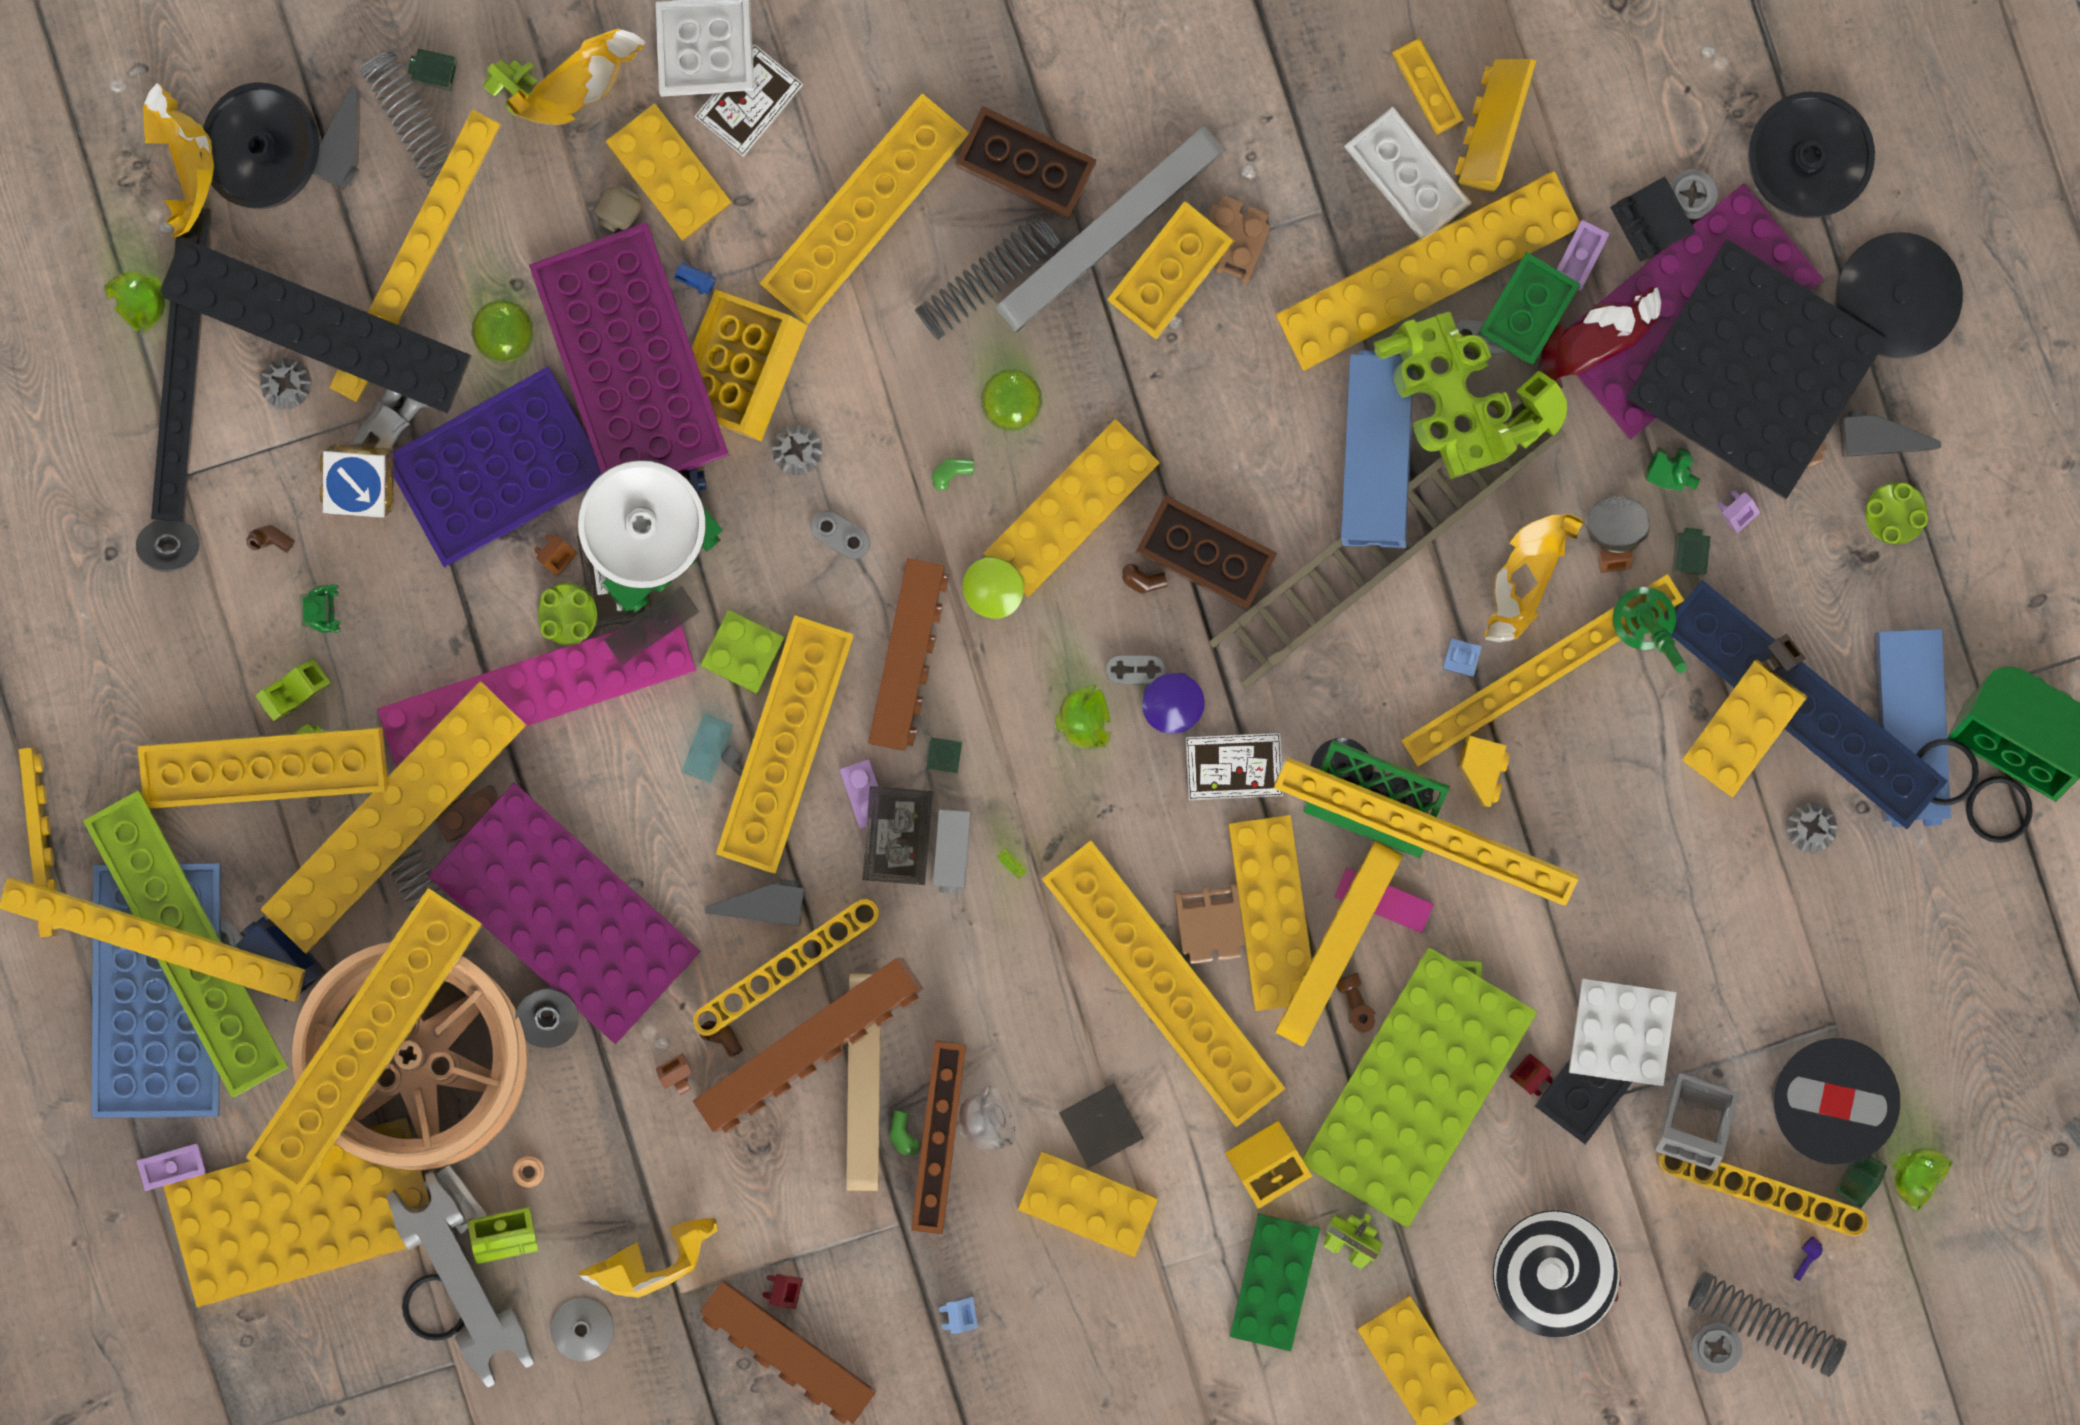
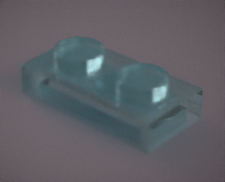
M704 713L681 772L712 783L734 725Z

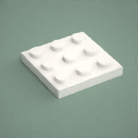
M675 0L656 2L658 79L661 97L754 90L751 0Z
M1581 979L1568 1072L1664 1086L1677 992Z

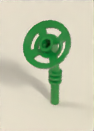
M1638 587L1626 592L1618 600L1613 611V626L1618 637L1626 645L1635 649L1649 650L1657 647L1659 652L1665 654L1677 673H1683L1687 669V664L1675 648V640L1671 636L1676 624V613L1670 599L1661 591L1651 587ZM1646 595V602L1639 603L1632 609L1626 606V603L1632 598ZM1657 599L1664 604L1668 613V620L1664 619L1663 611L1656 603ZM1652 607L1657 610L1659 619H1656L1655 613L1651 610ZM1621 617H1626L1627 626L1634 633L1632 638L1624 630ZM1631 617H1635V622L1639 626L1638 629L1633 626ZM1651 633L1652 641L1644 642V634Z

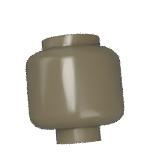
M618 185L617 188H607L595 208L596 215L601 218L599 225L614 234L617 229L623 231L631 228L642 209L641 204L638 202L640 197L621 185Z

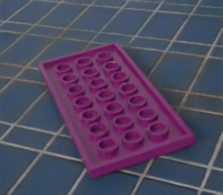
M1744 183L1693 224L1695 232L1664 248L1599 302L1615 301L1629 303L1633 295L1639 291L1646 292L1650 287H1658L1661 298L1660 318L1635 346H1631L1576 375L1629 440L1656 418L1626 400V397L1726 239H1729L1810 291L1824 280ZM1583 315V316H1582L1579 320H1577L1574 324L1580 322L1585 315Z
M647 222L529 265L601 474L616 465L640 460L661 463L681 474L730 456Z
M515 782L507 788L487 812L428 874L431 880L477 921L482 923L490 933L548 985L567 994L575 1003L577 1010L615 1045L701 952Z

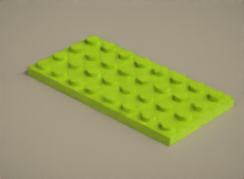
M1428 947L1303 1155L1302 1159L1307 1168L1409 1228L1538 1011L1431 947Z

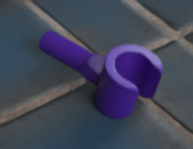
M1813 1236L1801 1247L1807 1256L1794 1275V1278L1798 1281L1802 1279L1813 1260H1816L1822 1254V1244Z

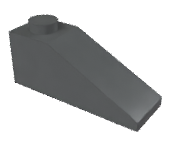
M352 86L319 145L318 160L313 172L315 176L342 190L345 189L347 184L352 186L359 174V169L356 167L359 163L360 92Z
M1867 410L1848 411V417L1840 419L1843 457L1929 451L1941 448V441L1880 416L1867 415Z
M780 879V885L771 884L707 906L705 913L800 926L805 888L798 887L799 881Z

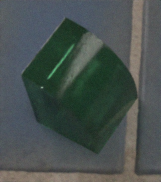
M1872 1156L1855 1163H1850L1841 1177L1835 1192L1862 1208L1880 1186L1888 1166Z

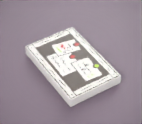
M755 44L752 46L754 90L714 93L695 115L698 121L743 158L803 86V83Z
M1280 733L1186 737L1189 800L1283 796L1282 791L1274 788V783L1282 768Z

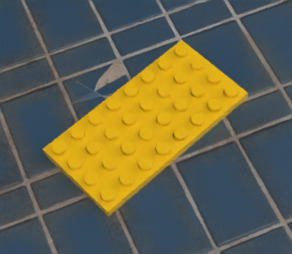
M408 1117L369 1127L384 1136L414 1139ZM337 1144L333 1145L301 1194L252 1161L163 1186L197 1307L406 1249L407 1247L395 1228L393 1214L386 1194L395 1189L400 1194L402 1200L408 1206L414 1208L424 1207L431 1201L429 1191L424 1185L426 1181L423 1170L396 1169L369 1162L347 1152Z

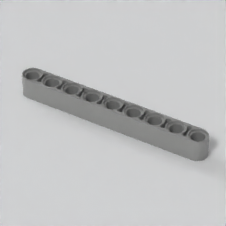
M1206 126L1199 129L995 307V310L1014 332L1019 331L1213 163L1226 149Z

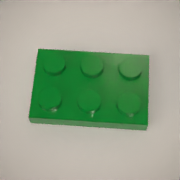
M1526 252L1480 328L1478 335L1532 366L1575 295L1580 283Z

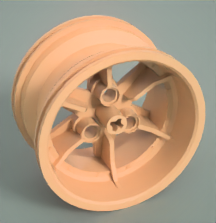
M391 942L365 948L342 960L329 970L311 991L302 1007L293 1036L292 1066L295 1083ZM461 956L445 979V982L459 988L467 996L424 1021L422 1015L420 1016L385 1068V1070L390 1069L395 1073V1082L389 1087H383L379 1079L376 1081L335 1142L342 1149L369 1162L396 1169H437L467 1159L483 1149L503 1130L511 1119L523 1094L527 1077L528 1049L519 1017L515 1020L516 1008L509 996L491 976L467 958ZM480 1013L486 1021L492 1040V1071L449 1050ZM406 1052L416 1054V1061L407 1060L405 1058ZM438 1058H447L450 1063V1069L444 1075H437L434 1072L433 1065ZM437 1085L484 1092L480 1101L463 1120L450 1129L440 1132ZM401 1093L419 1139H399L384 1136L368 1128L360 1121Z

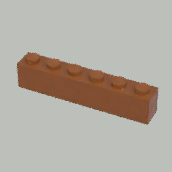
M907 558L869 736V744L905 752L907 745H914L917 728L911 727L913 715L920 716L923 697L918 696L920 684L926 685L930 666H926L924 663L926 654H933L936 635L931 634L933 622L939 623L943 605L937 604L939 592H946L949 574L944 573V565Z
M935 1040L911 1231L943 1234L967 1044Z
M724 1279L700 1311L704 1315L702 1321L715 1331L722 1328L730 1335L727 1339L742 1350L746 1346L755 1352L753 1358L766 1368H769L770 1365L781 1371L778 1376L792 1387L796 1383L807 1390L804 1395L817 1405H820L821 1402L825 1403L832 1409L830 1414L843 1424L847 1420L854 1424L876 1393L874 1388Z

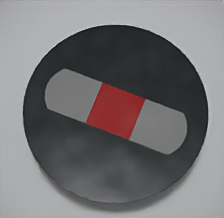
M1831 1038L1809 1044L1798 1051L1787 1062L1783 1070L1777 1075L1772 1086L1775 1115L1783 1135L1801 1154L1824 1164H1850L1871 1156L1886 1143L1898 1121L1900 1090L1891 1067L1872 1048L1854 1040Z

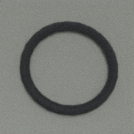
M1936 739L1924 745L1916 755L1922 758L1931 748L1940 745H1950L1963 751L1972 765V779L1963 793L1949 799L1934 797L1931 801L1937 805H1953L1963 801L1975 789L1979 776L1978 762L1972 751L1963 743L1954 739Z
M2002 776L1991 777L1977 784L1969 795L1966 805L1967 819L1974 832L1981 838L1995 843L2009 842L2022 835L2028 828L2033 813L2032 801L2026 789L2017 781ZM1993 783H2005L2013 786L2023 796L2026 804V815L2022 825L2018 830L2006 836H1993L1984 832L1977 825L1973 816V803L1977 794L1984 787Z
M438 1274L426 1275L413 1282L407 1289L402 1304L403 1316L411 1331L421 1338L432 1341L450 1338L464 1326V1322L460 1317L459 1322L451 1330L442 1334H430L420 1330L412 1321L409 1314V1302L413 1292L417 1287L428 1281H442Z

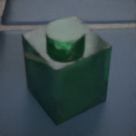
M418 48L416 56L412 55L410 58L408 74L412 75L411 80L415 84L451 91L458 61L454 56Z
M1685 528L1684 533L1676 534L1672 572L1694 575L1707 574L1711 536H1704L1703 530Z
M931 737L926 769L958 774L963 742Z

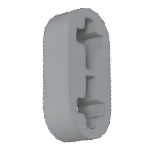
M1119 655L1114 656L1107 663L1106 675L1110 681L1116 684H1150L1156 678L1165 675V664L1156 656ZM1117 661H1123L1124 667H1134V673H1124L1122 679H1117L1116 673H1111L1110 669L1116 666ZM1148 661H1154L1155 667H1160V673H1156L1154 679H1148L1147 673H1137V667H1147Z

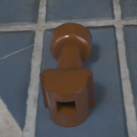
M1355 973L1339 979L1336 987L1338 992L1346 993L1350 1007L1348 1022L1352 1023L1356 1030L1368 1032L1375 1025L1374 1014L1376 1013L1365 1004L1357 988L1362 982L1359 974Z

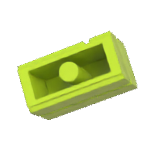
M530 1207L467 1220L476 1264L539 1251Z

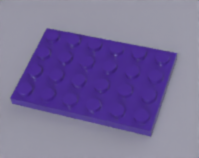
M549 366L385 456V462L444 568L582 493L601 475L591 442Z

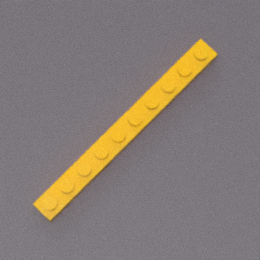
M472 109L367 313L399 325L502 126L501 123ZM338 369L329 388L355 402H359L369 382Z
M1668 574L1647 586L1664 593L1674 607L1684 601ZM1646 595L1632 598L1626 603V606L1632 609L1637 604L1646 602ZM1657 599L1656 603L1661 607L1663 613L1667 612L1664 604ZM1615 607L1400 740L1416 767H1419L1619 642L1621 639L1618 637L1613 626V611ZM1652 607L1651 610L1655 613L1656 618L1659 617L1657 610ZM1621 617L1623 628L1630 635L1632 632L1627 626L1626 617ZM1631 617L1633 626L1638 629L1639 626L1635 622V617Z
M1287 756L1274 783V788L1563 906L1567 905L1579 880L1578 874Z
M13 877L6 879L0 902V909L293 1002L299 998L306 972L305 969Z

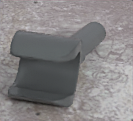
M729 745L722 753V761L733 768L740 776L742 775L744 768L737 762L743 754Z

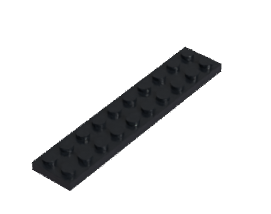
M183 237L180 240L158 294L162 298L447 414L472 357L468 353Z

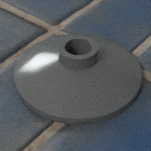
M154 521L142 529L136 540V552L141 562L147 567L160 572H173L185 568L194 561L200 547L196 531L189 524L176 521Z
M552 988L538 989L526 995L519 1003L515 1020L519 1017L525 1040L532 1045L542 1048H552L567 1042L574 1035L579 1022L578 1010L573 1000L564 992ZM544 1010H550L553 1012V1015L544 1017L541 1013Z

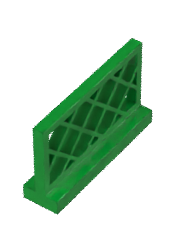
M1335 740L1331 741L1319 769L1326 772L1329 767L1331 771L1329 774L1336 777L1355 770L1360 781L1358 786L1366 789L1384 782L1390 795L1387 797L1395 801L1414 794L1419 805L1415 809L1425 813L1432 809L1430 815L1435 817L1438 816L1450 788L1449 785ZM1335 751L1348 755L1352 765L1336 770L1331 761ZM1369 764L1376 766L1381 776L1365 782L1359 768ZM1398 776L1406 778L1411 788L1394 794L1389 780ZM1426 788L1440 792L1436 801L1426 805L1423 804L1418 791ZM1304 801L1303 812L1415 857L1421 858L1423 848Z

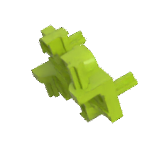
M1450 311L1418 323L1414 319L1404 322L1392 334L1393 336L1374 342V351L1380 360L1399 353L1402 357L1403 362L1396 368L1393 375L1394 384L1401 398L1422 392L1428 394L1433 399L1435 405L1434 413L1428 418H1423L1413 423V431L1419 444L1425 450L1432 452L1440 451L1451 479L1503 461L1517 450L1516 445L1540 436L1538 424L1534 423L1533 419L1509 428L1504 424L1512 413V406L1507 392L1503 394L1497 392L1482 398L1470 394L1466 386L1467 377L1471 373L1487 368V361L1492 356L1482 338L1475 335L1462 336L1459 333ZM1463 348L1470 349L1474 353L1475 359L1469 360L1466 358ZM1439 358L1445 362L1447 368L1444 374H1437L1432 370V359ZM1407 368L1417 372L1418 380L1415 381L1409 378ZM1487 406H1492L1497 410L1498 418H1492L1488 414ZM1463 416L1470 422L1468 432L1457 430L1454 423L1456 417ZM1431 426L1437 427L1441 431L1442 439H1437L1431 434Z

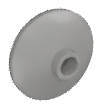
M575 1298L567 1301L559 1307L551 1322V1336L556 1348L564 1356L577 1361H588L600 1356L609 1347L614 1334V1324L609 1311L601 1303L590 1298ZM579 1324L585 1325L587 1334L579 1336L576 1333V1326Z

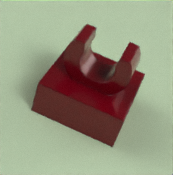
M1530 1053L1509 1076L1530 1095L1534 1093L1537 1096L1542 1094L1538 1087L1544 1080L1550 1084L1553 1082L1552 1077L1549 1075L1552 1071Z
M777 1273L776 1276L768 1275L767 1280L773 1281L774 1284L772 1292H763V1297L770 1299V1305L796 1309L803 1278Z

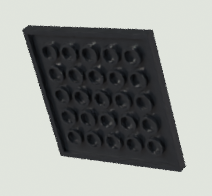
M1726 239L1627 395L1626 400L1786 500L1887 339L1729 239Z

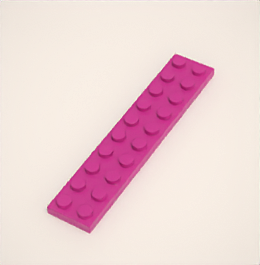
M674 611L579 642L575 645L573 644L378 708L377 710L397 768L480 681L527 726L697 670L678 612Z

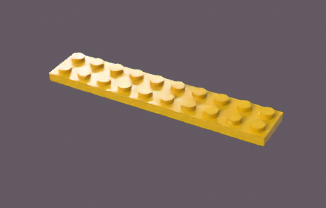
M1552 170L1274 315L1301 369L1305 371L1523 258L1526 252L1531 254L1577 230L1580 222L1555 171Z
M480 681L388 776L387 791L373 792L260 910L305 954L308 953L527 725Z
M1089 841L1042 878L1046 886L1235 1127H1238L1286 1089L1092 841Z
M428 888L246 1158L301 1194L483 924Z

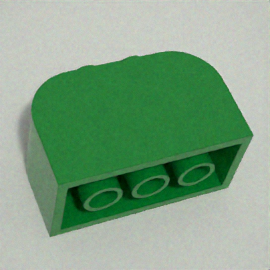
M2002 667L1993 671L1965 701L1947 739H1954L1963 743L1975 756L2054 802H2057L2080 779V702L2074 700L2068 693L2059 691L2045 683L2039 676L2031 675L2020 668Z

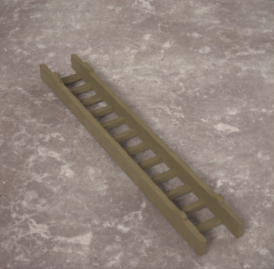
M1519 396L1511 401L1512 411L1523 403ZM1498 412L1492 418H1498ZM1512 413L1509 419L1507 420V423L1511 422L1515 418L1512 415ZM1560 429L1554 436H1550L1539 446L1532 442L1527 447L1531 452L1514 466L1507 458L1500 461L1499 463L1506 472L1490 485L1487 484L1477 470L1468 473L1482 491L1465 505L1438 473L1437 470L1445 465L1443 458H1439L1409 482L1408 499L1433 529L1429 534L1416 544L1407 534L1406 547L1408 550L1392 563L1388 561L1376 545L1366 546L1384 568L1367 583L1339 550L1343 546L1340 537L1210 640L1208 644L1214 649L1232 633L1238 636L1241 640L1240 646L1251 659L1255 658L1261 665L1258 670L1240 683L1244 689H1247L1566 434ZM1430 476L1457 509L1454 514L1441 524L1437 522L1413 491ZM1332 554L1359 587L1356 592L1343 602L1338 599L1315 570V567ZM1307 574L1335 607L1318 622L1290 589ZM1283 593L1310 626L1307 631L1293 642L1265 608ZM1258 613L1286 646L1279 653L1276 651L1268 658L1269 661H1267L1242 629Z

